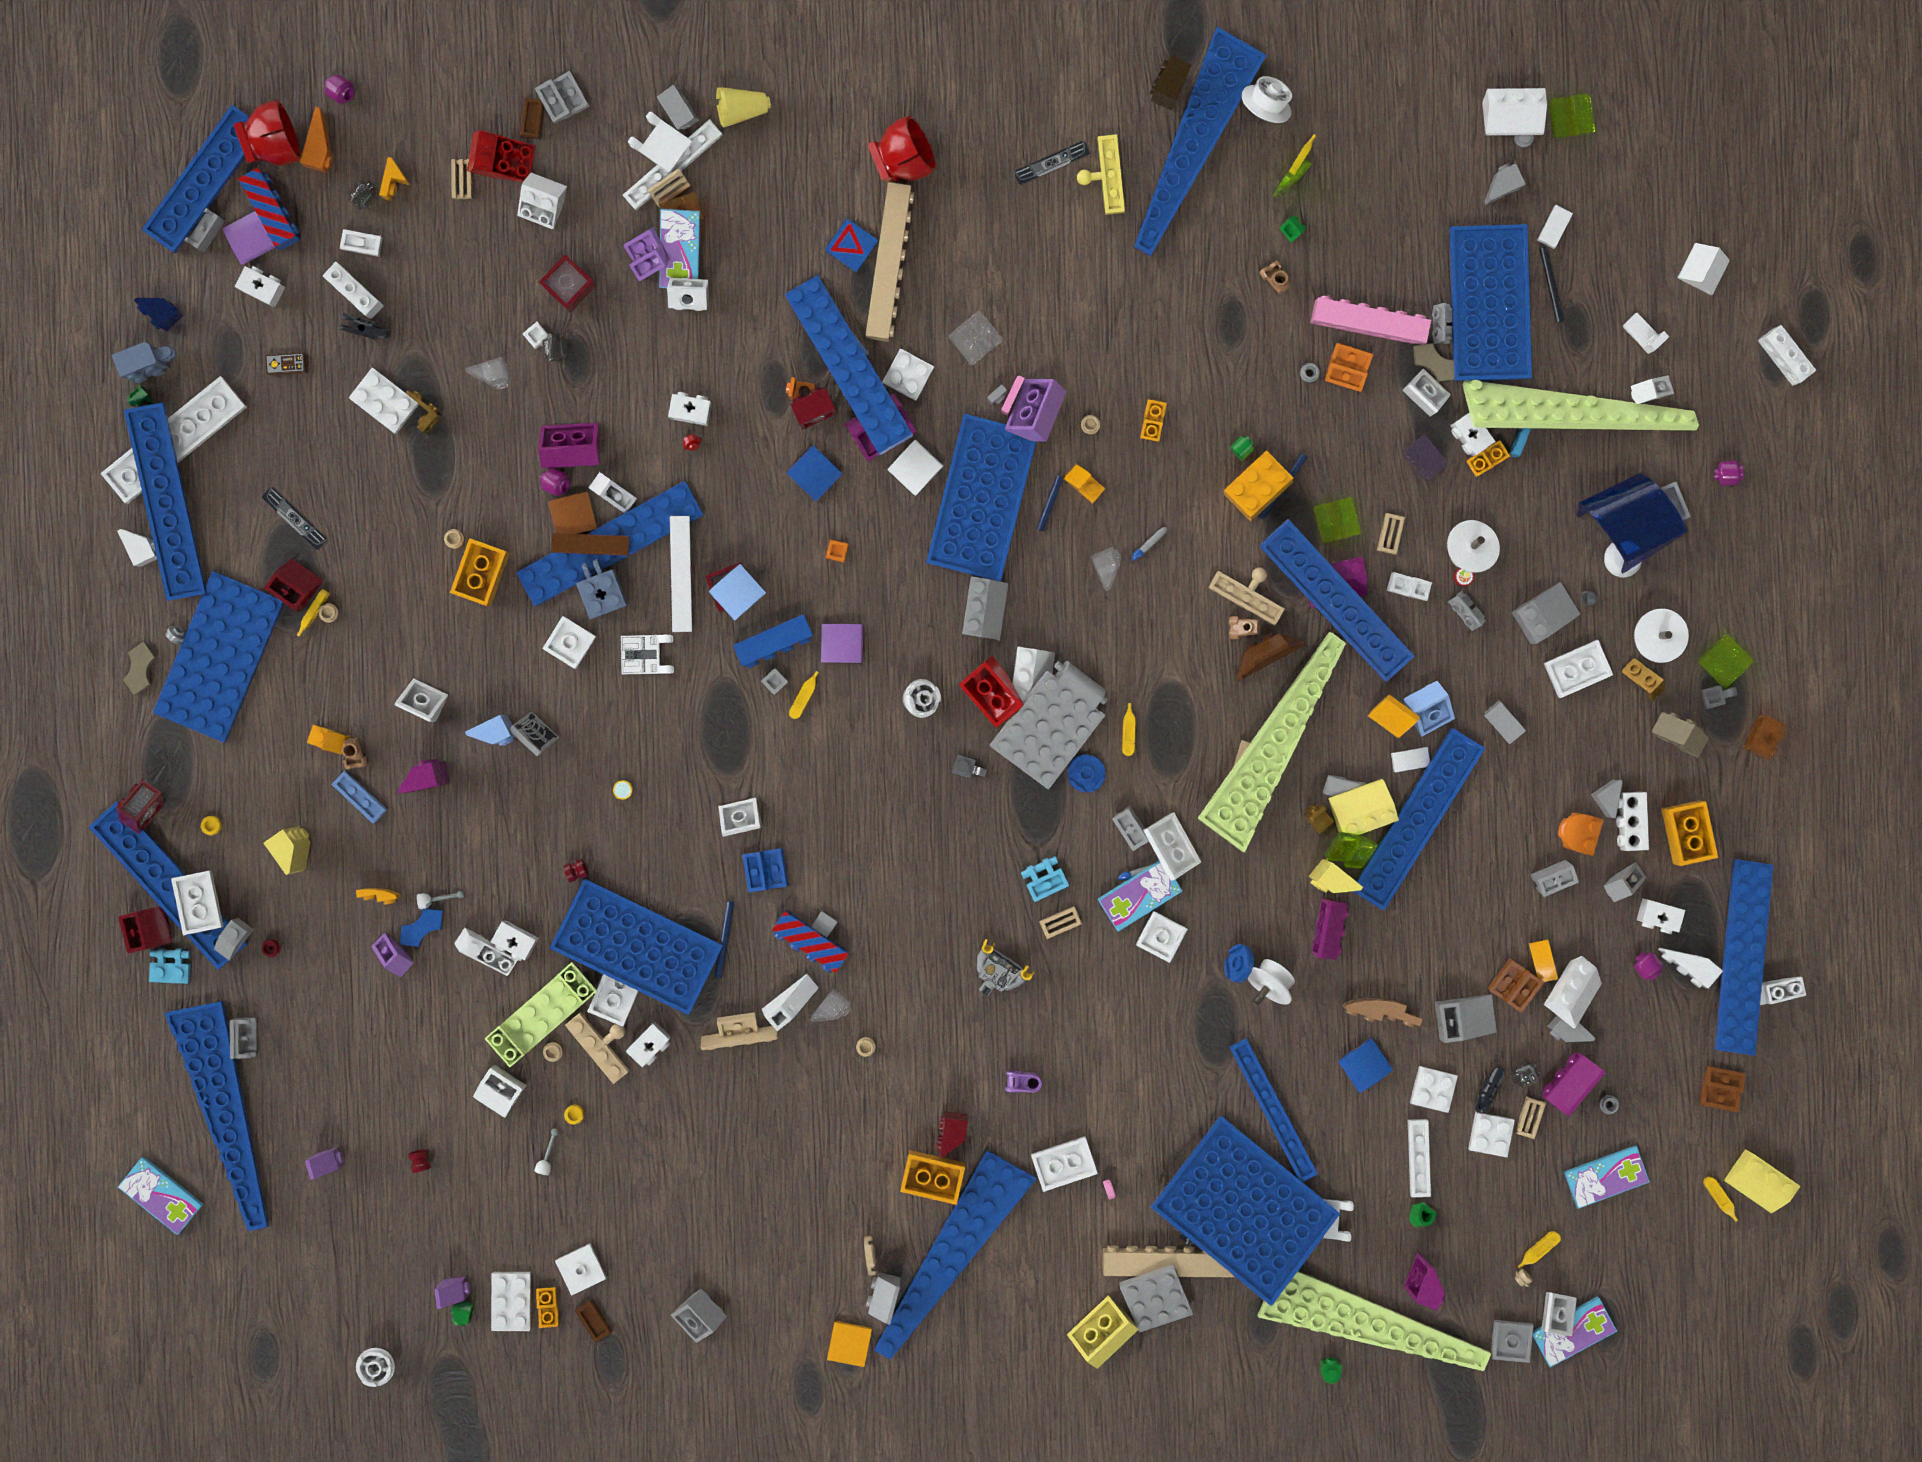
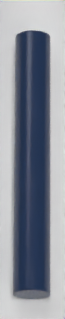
M1059 475L1055 478L1036 528L1042 532L1045 529L1064 479Z

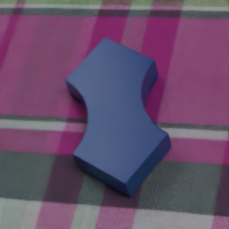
M425 908L415 923L402 925L400 945L420 947L427 933L442 929L444 910Z

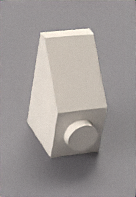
M1669 375L1631 386V395L1636 404L1674 394Z
M600 472L589 486L592 491L623 513H627L637 499Z
M123 529L117 531L134 566L142 567L157 560L152 539Z

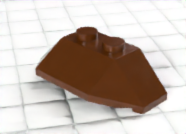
M1272 632L1262 637L1264 641L1257 644L1255 641L1247 645V650L1242 653L1235 676L1236 681H1240L1307 645L1306 642L1283 634L1274 635Z

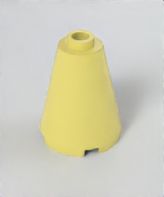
M724 87L717 88L716 99H720L717 110L722 127H728L765 114L771 108L769 96L766 97L765 93Z

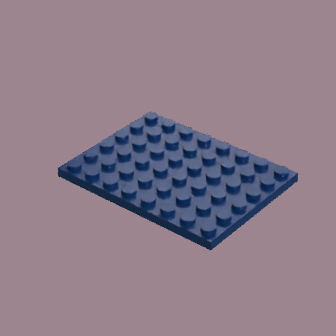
M1222 1116L1218 1117L1150 1206V1208L1270 1306L1274 1304L1340 1215L1336 1209Z

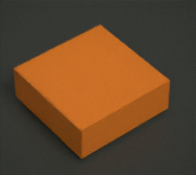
M830 539L826 559L845 563L849 544Z

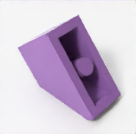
M385 932L371 946L384 968L399 977L413 965V961L408 953Z
M338 1147L314 1154L305 1161L310 1180L341 1168L344 1156L341 1151L339 1152Z
M466 1277L444 1279L434 1289L437 1309L464 1301L467 1298L468 1294H470V1284L466 1282Z

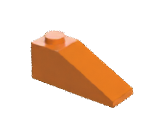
M315 106L300 163L304 167L328 173V169L333 165L325 113Z

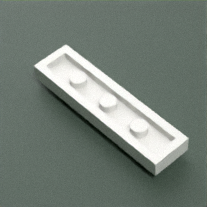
M1408 1120L1410 1196L1431 1197L1428 1120Z

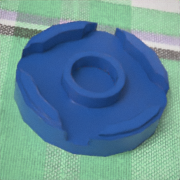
M1081 755L1071 761L1067 776L1070 784L1080 792H1092L1102 786L1105 780V768L1103 763L1095 756Z
M1237 944L1229 950L1228 953L1230 955L1225 959L1224 970L1228 979H1231L1232 982L1241 983L1250 976L1254 965L1252 950L1248 946Z

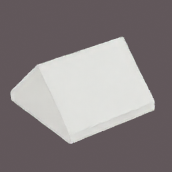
M1695 243L1678 279L1713 295L1730 260L1718 247Z
M1422 369L1403 389L1429 416L1437 413L1451 395L1425 369Z
M413 678L395 702V706L429 722H436L448 698V694Z
M756 798L718 806L723 837L763 827Z
M1546 1292L1541 1331L1572 1336L1576 1298Z

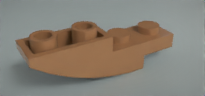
M1362 998L1342 1004V1007L1347 1009L1346 1013L1357 1016V1014L1364 1015L1365 1020L1374 1023L1375 1020L1382 1021L1384 1014V1018L1396 1021V1018L1403 1020L1402 1024L1409 1027H1414V1024L1420 1026L1423 1020L1419 1016L1405 1012L1407 1005L1394 1000Z

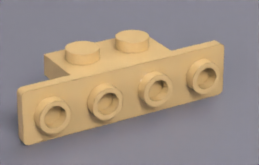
M755 1012L717 1018L719 1034L702 1036L701 1050H713L715 1048L733 1047L743 1044L749 1045L764 1041L770 1042L778 1039V1031L773 1026L758 1028Z

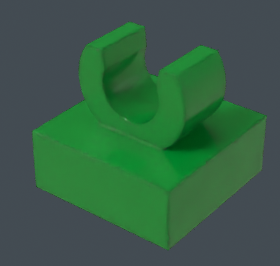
M1294 215L1279 228L1290 243L1295 241L1306 228L1305 224L1302 226L1298 221L1300 218Z
M141 384L127 396V402L133 407L136 405L138 407L144 406L141 404L142 400L152 403V399L147 395V389Z

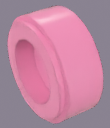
M1103 1181L1109 1200L1114 1199L1116 1195L1111 1181Z

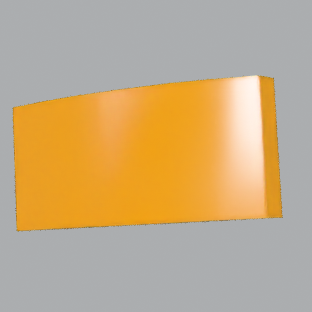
M1147 400L1140 438L1159 442L1167 402Z
M1501 440L1468 459L1467 463L1477 477L1507 459L1510 455Z
M363 888L356 890L357 898L363 897L364 900L374 899L376 895L377 902L384 901V905L396 903L395 899L401 898L400 893L389 889Z
M1549 940L1529 943L1537 977L1544 982L1557 980L1558 975Z
M556 1287L536 1289L539 1328L559 1327Z

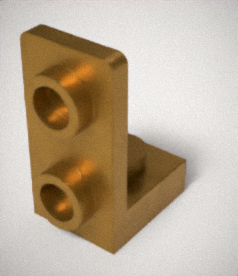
M407 390L406 394L429 412L419 419V425L417 426L420 431L428 434L441 418L437 413L439 410L431 403L425 404L422 401L424 397L418 392L414 391L412 393Z
M1635 658L1622 670V674L1645 690L1647 698L1652 702L1666 689L1664 680Z
M1313 804L1305 811L1307 814L1303 817L1320 834L1334 821L1325 812L1327 808L1324 805L1317 804L1315 806Z

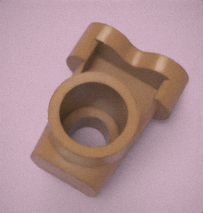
M1277 260L1270 266L1263 268L1259 274L1273 286L1278 294H1281L1289 289L1291 285L1288 282V275L1282 271L1283 266Z
M1231 616L1229 619L1230 639H1240L1241 636L1260 633L1259 620L1241 619L1240 616Z
M358 738L345 739L344 746L342 747V754L345 756V760H343L345 769L368 766Z

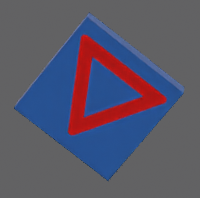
M846 219L825 251L857 273L879 241L852 221Z

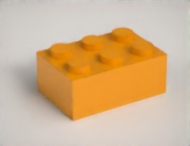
M1266 450L1224 490V495L1251 522L1293 483V477Z
M469 538L450 593L491 607L510 553Z
M1698 800L1661 809L1673 865L1683 866L1718 858L1706 801Z
M909 1150L900 1192L957 1205L965 1171V1162Z

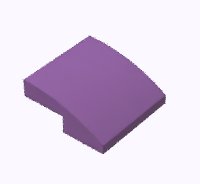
M255 211L222 228L241 265L275 248Z
M654 227L623 245L633 261L629 265L638 281L667 266L666 255Z
M822 624L821 662L863 663V624Z

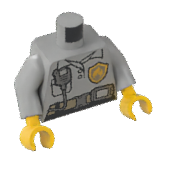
M987 939L984 940L982 949L977 956V971L979 972V977L985 981L979 989L983 994L989 996L994 987L1001 992L1003 990L1009 991L1032 978L1035 972L1028 973L1027 969L1029 966H1025L1022 969L1017 963L994 949L995 943L992 946H988L986 944Z

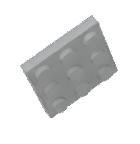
M1173 1264L1119 1282L1120 1289L1134 1322L1139 1329V1333L1193 1315V1310Z

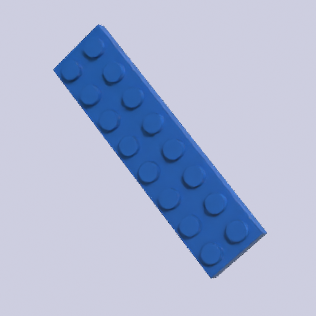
M230 106L142 228L145 233L173 253H177L185 242L186 237L190 235L205 214L204 210L211 206L244 160L245 155L233 124L247 122L249 117L235 106Z

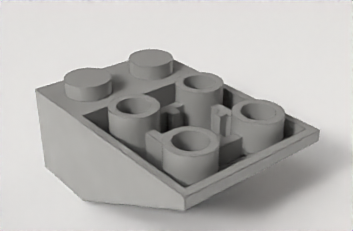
M1491 994L1435 1002L1439 1040L1442 1042L1464 1041L1497 1033Z

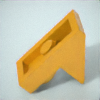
M388 157L379 195L385 200L392 201V197L395 196L397 191L395 183L410 185L397 163Z
M1076 464L1065 476L1064 480L1093 504L1105 488L1091 477L1092 474Z
M313 725L307 743L320 747L325 751L342 754L344 740L351 737L318 725Z

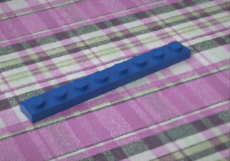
M1245 1038L1231 1045L1229 1048L1298 1179L1304 1182L1317 1175V1171L1249 1042Z

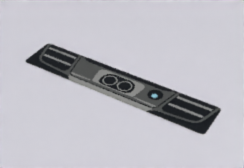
M1081 141L1015 170L1014 175L1018 184L1022 185L1089 155L1090 152L1085 141Z
M272 486L262 495V498L316 550H319L325 544L327 538Z

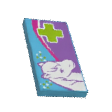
M661 209L660 241L666 255L667 266L660 269L659 288H667L670 278L699 279L700 211Z
M1159 860L1098 898V901L1116 930L1120 931L1181 893L1182 889L1176 880H1170Z
M1635 1145L1564 1171L1578 1209L1650 1182L1638 1148Z
M145 1156L141 1157L118 1186L120 1190L176 1235L182 1232L203 1206L201 1201Z
M1597 1296L1575 1308L1572 1336L1541 1331V1326L1533 1331V1338L1548 1366L1552 1367L1614 1334L1617 1330L1600 1298Z

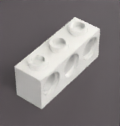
M337 262L324 273L323 277L369 319H372L384 306Z
M1782 325L1773 328L1758 340L1792 386L1801 383L1816 371Z
M1621 792L1618 803L1619 816L1616 818L1617 827L1619 828L1617 844L1620 850L1624 851L1649 850L1647 792ZM1630 797L1634 800V804L1631 807L1627 804ZM1631 816L1635 819L1632 826L1628 824V819ZM1633 835L1635 843L1630 845L1629 838Z

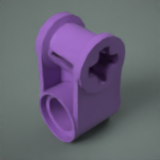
M1006 1071L1008 1079L1005 1091L1034 1093L1039 1091L1042 1086V1079L1035 1072ZM1036 1078L1039 1083L1037 1086L1032 1087L1028 1084V1080Z

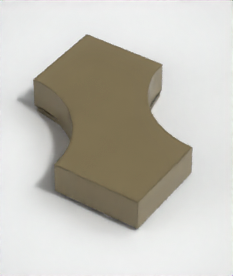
M1433 343L1413 347L1415 366L1429 369L1434 374L1437 382L1454 380V360L1441 357L1436 352Z
M142 642L128 652L131 659V668L123 681L133 695L139 694L152 685L149 678V668L157 657L146 642Z

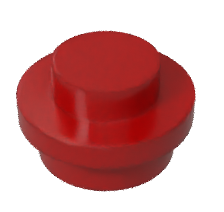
M696 434L688 435L683 439V448L694 451L700 447L702 440Z

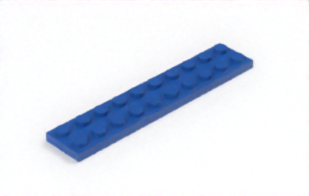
M819 276L813 277L786 293L787 300L878 454L882 455L913 436L912 432Z
M165 403L125 409L124 415L166 600L171 601L206 594L205 581Z
M686 481L595 529L588 533V535L630 536V556L669 535L670 516H690L691 523L704 516ZM551 553L516 572L533 605L536 607L570 589L576 583L586 580L582 564L586 563L588 565L591 576L597 574L593 560L597 559L603 571L628 556Z
M1289 519L1259 545L1385 682L1414 657L1408 648Z
M1454 728L1450 729L1397 814L1399 821L1391 824L1356 880L1363 888L1359 891H1353L1354 893L1383 911L1386 909L1484 752L1485 748Z
M120 801L115 802L89 828L182 930L171 878L185 876V872L146 829L139 835L121 823L117 813V805ZM222 913L224 927L186 935L217 970L229 962L227 958L214 950L219 935L229 923ZM246 940L236 954L249 944Z
M1738 859L1733 860L1714 1050L1752 1056L1756 1054L1773 874L1772 864Z

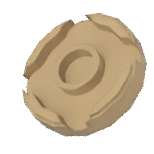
M866 1236L864 1237L868 1275L872 1276L877 1274V1270H873L874 1266H876L875 1248L873 1243H870V1241H873V1238Z

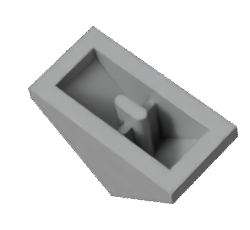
M1613 779L1591 794L1606 817L1616 818L1622 780Z

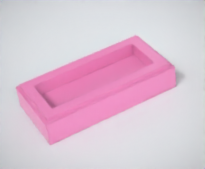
M1017 376L1001 409L1003 414L1008 416L1025 378Z

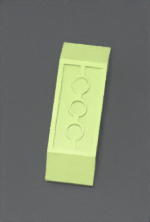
M571 962L537 994L491 1032L485 1040L504 1062L511 1067L594 995L597 990L574 963Z

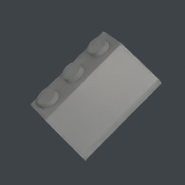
M977 577L970 578L962 635L1000 640L1008 583Z

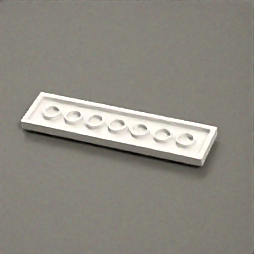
M218 377L168 418L178 463L247 408L223 377ZM131 448L101 473L126 504H129L142 493Z

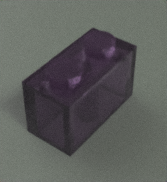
M1425 434L1403 450L1405 459L1410 464L1413 463L1417 468L1416 472L1422 479H1431L1449 464Z

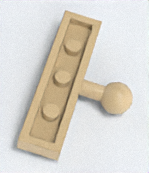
M1258 567L1253 570V579L1248 587L1220 571L1216 572L1208 586L1209 589L1268 623L1276 625L1284 608L1255 592L1258 584L1267 578V572L1264 568Z
M582 1012L565 1024L613 1084L629 1072V1069L608 1045L612 1040L620 1039L624 1036L625 1028L623 1026L614 1024L610 1028V1033L602 1038Z

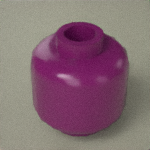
M336 74L326 80L325 93L335 102L344 104L351 101L354 97V85L348 79Z
M1736 460L1722 461L1718 464V469H1714V479L1719 480L1721 486L1738 485L1740 480H1743V465H1739Z
M550 468L540 476L541 488L545 492L554 496H560L569 489L570 481L568 475L560 470Z
M1643 952L1635 958L1637 962L1634 964V969L1644 980L1650 979L1652 981L1663 972L1661 970L1663 964L1654 953L1651 952L1646 955Z

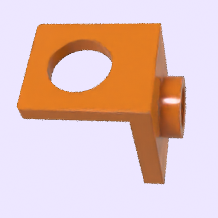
M791 377V382H787L786 393L789 394V399L793 400L800 396L799 389L806 386L812 391L815 389V384L796 381L795 377Z

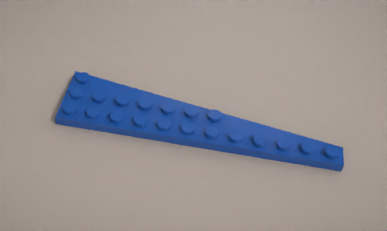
M1219 27L1215 29L1134 248L1150 257L1240 103L1242 91L1250 85L1266 57L1264 53Z
M224 1001L165 1012L164 1014L171 1032L178 1043L179 1053L183 1056L184 1066L191 1077L192 1087L197 1094V1100L212 1139L219 1150V1157L227 1171V1178L234 1189L233 1193L239 1204L247 1230L266 1228L269 1226L236 1060L230 1059V1030Z
M986 1149L960 1195L957 1205L952 1209L896 1308L890 1325L887 1324L874 1347V1351L891 1360L1037 1179L1035 1176Z

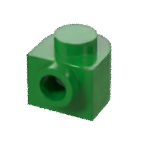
M1240 436L1229 449L1241 461H1244L1254 451V442L1247 436L1245 438Z
M1415 1204L1412 1206L1409 1215L1410 1222L1417 1228L1430 1226L1434 1222L1437 1212L1430 1209L1428 1204Z
M461 1301L453 1304L451 1315H453L452 1322H454V1325L465 1326V1324L467 1325L472 1321L474 1303Z
M1330 1357L1326 1358V1360L1320 1359V1374L1324 1381L1330 1384L1338 1382L1342 1372L1340 1361Z

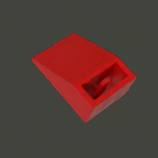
M478 130L473 133L467 172L523 183L531 173L535 145Z

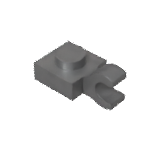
M1721 685L1700 690L1705 709L1726 704L1725 698L1738 695L1736 687L1722 690Z
M957 754L952 773L971 778L972 773L985 777L987 769L974 766L976 760Z

